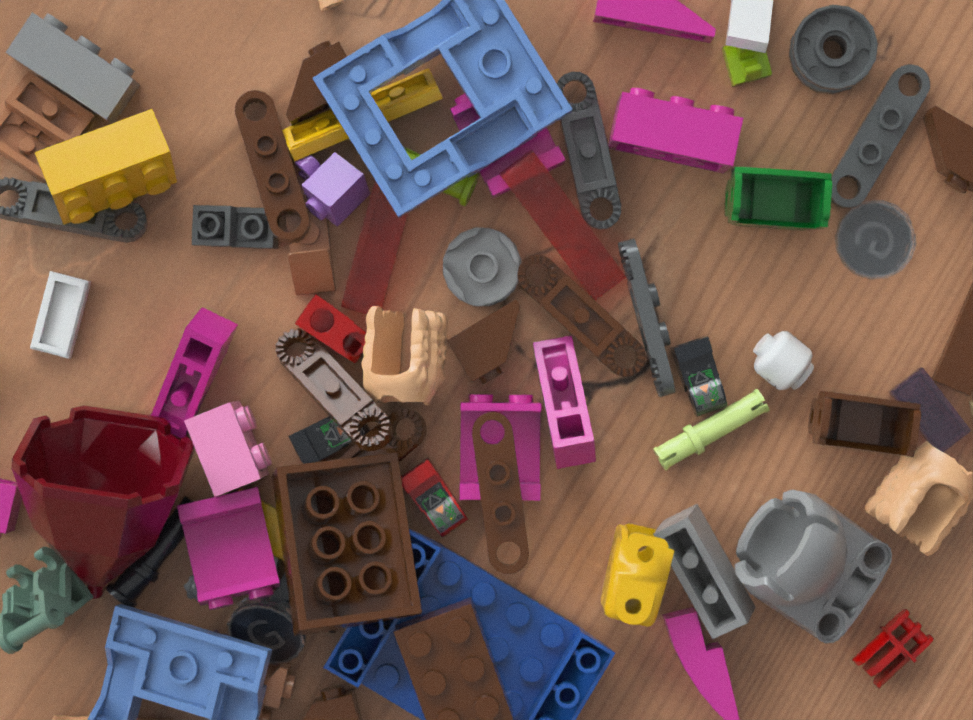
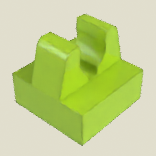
M723 46L722 52L732 87L772 75L767 52L762 53L732 46Z

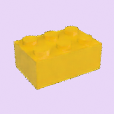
M152 109L35 152L63 225L70 222L73 224L86 222L99 211L108 208H123L129 205L134 198L147 193L150 195L163 193L171 187V184L177 183L169 147Z

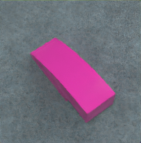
M690 607L662 614L676 654L698 691L724 720H740L723 648L718 642L705 645L697 611Z

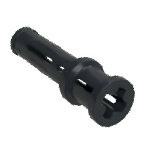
M185 496L179 505L194 501ZM177 508L166 520L155 546L125 569L114 583L110 582L105 587L123 605L133 608L138 605L136 602L137 598L150 582L155 583L158 580V575L160 574L158 569L185 537Z

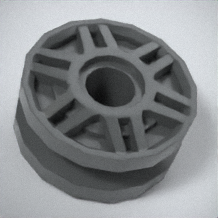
M829 5L814 10L799 24L790 40L789 59L794 74L803 85L819 93L836 94L850 90L868 75L876 61L878 42L873 26L863 14L848 6ZM824 42H837L842 48V57L838 59L829 58L823 50Z

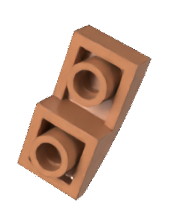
M284 662L265 683L267 688L259 720H271L272 711L266 710V706L279 709L284 703V699L291 700L297 677L290 675L292 663Z

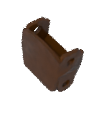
M820 391L818 398H814L811 404L808 429L809 433L813 436V443L914 457L920 429L921 404Z

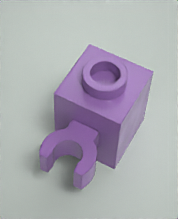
M336 152L322 165L312 155L294 162L301 169L299 175L305 180L302 184L308 200L305 205L319 220H323L326 217L338 227L370 195L364 174Z

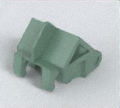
M42 547L34 553L36 560L45 562L48 567H42L36 572H32L28 568L16 564L6 571L9 578L16 579L20 584V587L13 585L2 594L3 608L0 614V647L8 654H14L21 650L23 643L48 628L56 629L61 626L65 621V617L67 618L93 598L86 585L52 548Z

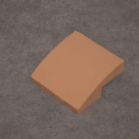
M28 71L5 100L6 107L0 113V155L42 183L47 184L35 152L87 133L95 119V115Z

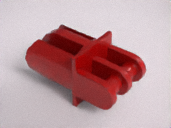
M907 609L900 611L884 627L880 626L879 628L882 631L852 658V661L857 666L865 663L863 669L869 676H875L873 683L878 689L910 660L915 663L917 661L915 658L934 640L931 634L925 635L920 630L922 625L918 621L914 623L908 617L910 612ZM900 625L905 631L898 638H895L891 633ZM912 638L917 644L907 651L903 645Z

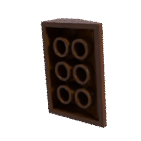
M397 452L276 467L272 475V483L294 636L340 630L422 614Z

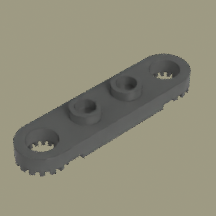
M912 64L904 65L895 70L889 77L832 173L831 202L836 206L852 208L861 204L867 197L930 90L929 76L921 67ZM910 74L915 76V79H918L919 90L915 96H906L901 93L898 87L901 76ZM842 177H850L857 182L858 192L853 199H844L839 195L837 183Z
M570 72L564 74L558 80V87L563 93L565 85L569 82H580L586 89V97L580 103L573 104L568 101L573 110L570 114L560 119L582 218L591 228L604 230L612 227L621 215L617 183L594 84L587 75L581 72ZM597 198L607 199L612 205V215L605 221L596 220L590 214L591 202Z
M8 177L0 179V194L7 190H13L19 193L20 197L18 202L15 203L16 205H12L11 208L0 206L1 219L124 243L138 240L147 229L146 214L143 208L134 201L120 209L108 208L99 211L86 222L79 224L70 222L63 225L47 184L17 180L13 177L12 179ZM123 213H132L138 218L137 225H134V228H130L129 231L128 229L123 231V229H119L115 225L116 219Z
M635 239L618 242L619 255L623 258L621 263L625 262L623 270L628 280L627 285L647 359H649L650 370L654 373L652 378L656 377V380L653 382L659 397L674 394V380L665 346L671 344L665 322L658 323L654 309L660 306L656 286L654 283H647Z

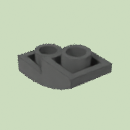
M193 205L192 245L278 249V239L271 232L264 208Z

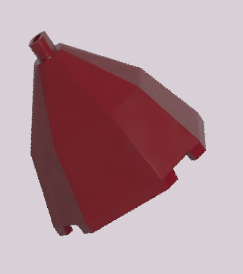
M83 405L71 408L68 419L51 423L47 415L33 418L12 458L11 469L32 527L79 579L87 585L88 590L93 595L92 599L102 597L106 584L155 546L183 483L194 454V444L188 437L178 440L171 434V424L163 417Z

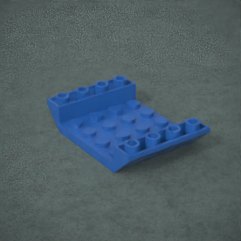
M409 528L422 614L346 628L323 667L358 688L362 684L419 719L426 720L393 631L396 624L472 597L513 710V720H576L616 652L580 626L465 557Z

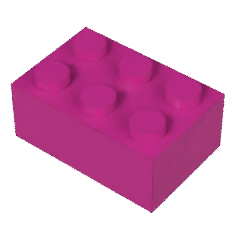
M631 88L630 93L622 92L610 132L609 149L723 174L733 167L743 123L742 117L734 116V109L720 105H711L710 110L694 107L695 101L677 96H671L670 101L654 99V92L641 88Z

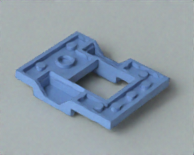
M442 0L431 11L405 27L383 34L313 77L316 86L398 218H401L464 178L473 176L536 137L537 133L570 114L573 110L505 0ZM441 54L480 119L411 160L370 93L401 74L407 75Z
M119 604L115 606L105 645L108 664L100 697L87 720H137L142 698L208 718L209 720H259L267 685H264L272 649L127 605Z

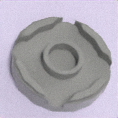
M475 227L460 233L449 244L443 258V276L449 290L459 300L472 306H492L504 301L515 290L519 281L517 279V272L521 265V257L516 245L504 233L491 228Z

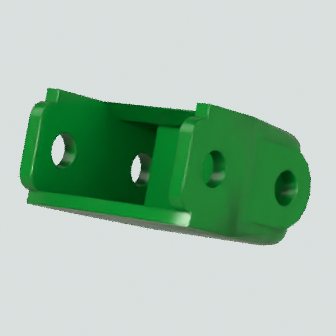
M734 167L731 169V179L727 181L724 215L728 217V223L735 226L800 231L827 228L831 211L832 174L786 169Z

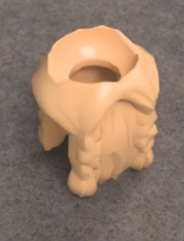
M372 306L366 316V343L363 348L364 358L361 362L364 391L374 402H400L402 404L405 402H423L425 405H431L433 396L441 389L445 380L443 370L446 359L447 340L445 335L447 318L445 314L413 309L410 367L406 372L400 374L404 314L399 311L391 312L390 309L382 311L381 306Z
M925 441L916 448L914 457L900 455L898 464L894 465L889 475L884 477L881 486L876 489V494L869 498L866 503L865 510L872 517H876L880 523L884 525L889 523V527L900 537H907L910 543H916V546H920L921 553L927 556L932 555L939 549L942 540L950 534L952 527L958 524L960 517L967 512L968 505L973 499V472H968L962 465L957 463L955 458L950 457L933 447L928 441Z

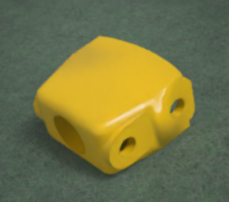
M632 523L619 524L616 527L601 595V605L607 617L629 625L650 627L655 623L674 555V549L668 548L669 545L665 539L653 535L656 529ZM646 546L644 550L639 551L641 547Z

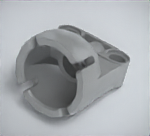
M789 490L783 493L782 500L774 498L762 505L747 523L736 548V554L740 562L735 564V574L751 595L821 642L834 643L846 633L878 588L892 562V552L886 543L871 535L817 495Z

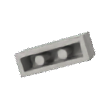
M32 12L5 53L109 122L115 123L140 86L138 82L131 78L135 71L115 57L111 63L99 57L98 53L101 48L82 35L77 41L66 35L64 32L68 26L49 13L42 19Z
M698 504L663 520L653 535L665 539L669 545L668 548L674 549L671 567L711 638L715 639L747 624L756 607L744 585L735 574V569Z

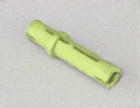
M755 389L752 393L693 427L690 424L682 428L683 432L658 447H654L653 451L659 457L658 460L662 467L668 470L669 467L695 452L698 455L705 452L704 447L761 414L769 412V407L767 403H763L765 399L760 391Z

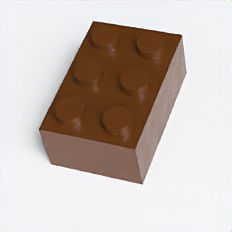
M472 597L396 624L393 632L426 720H513V710Z

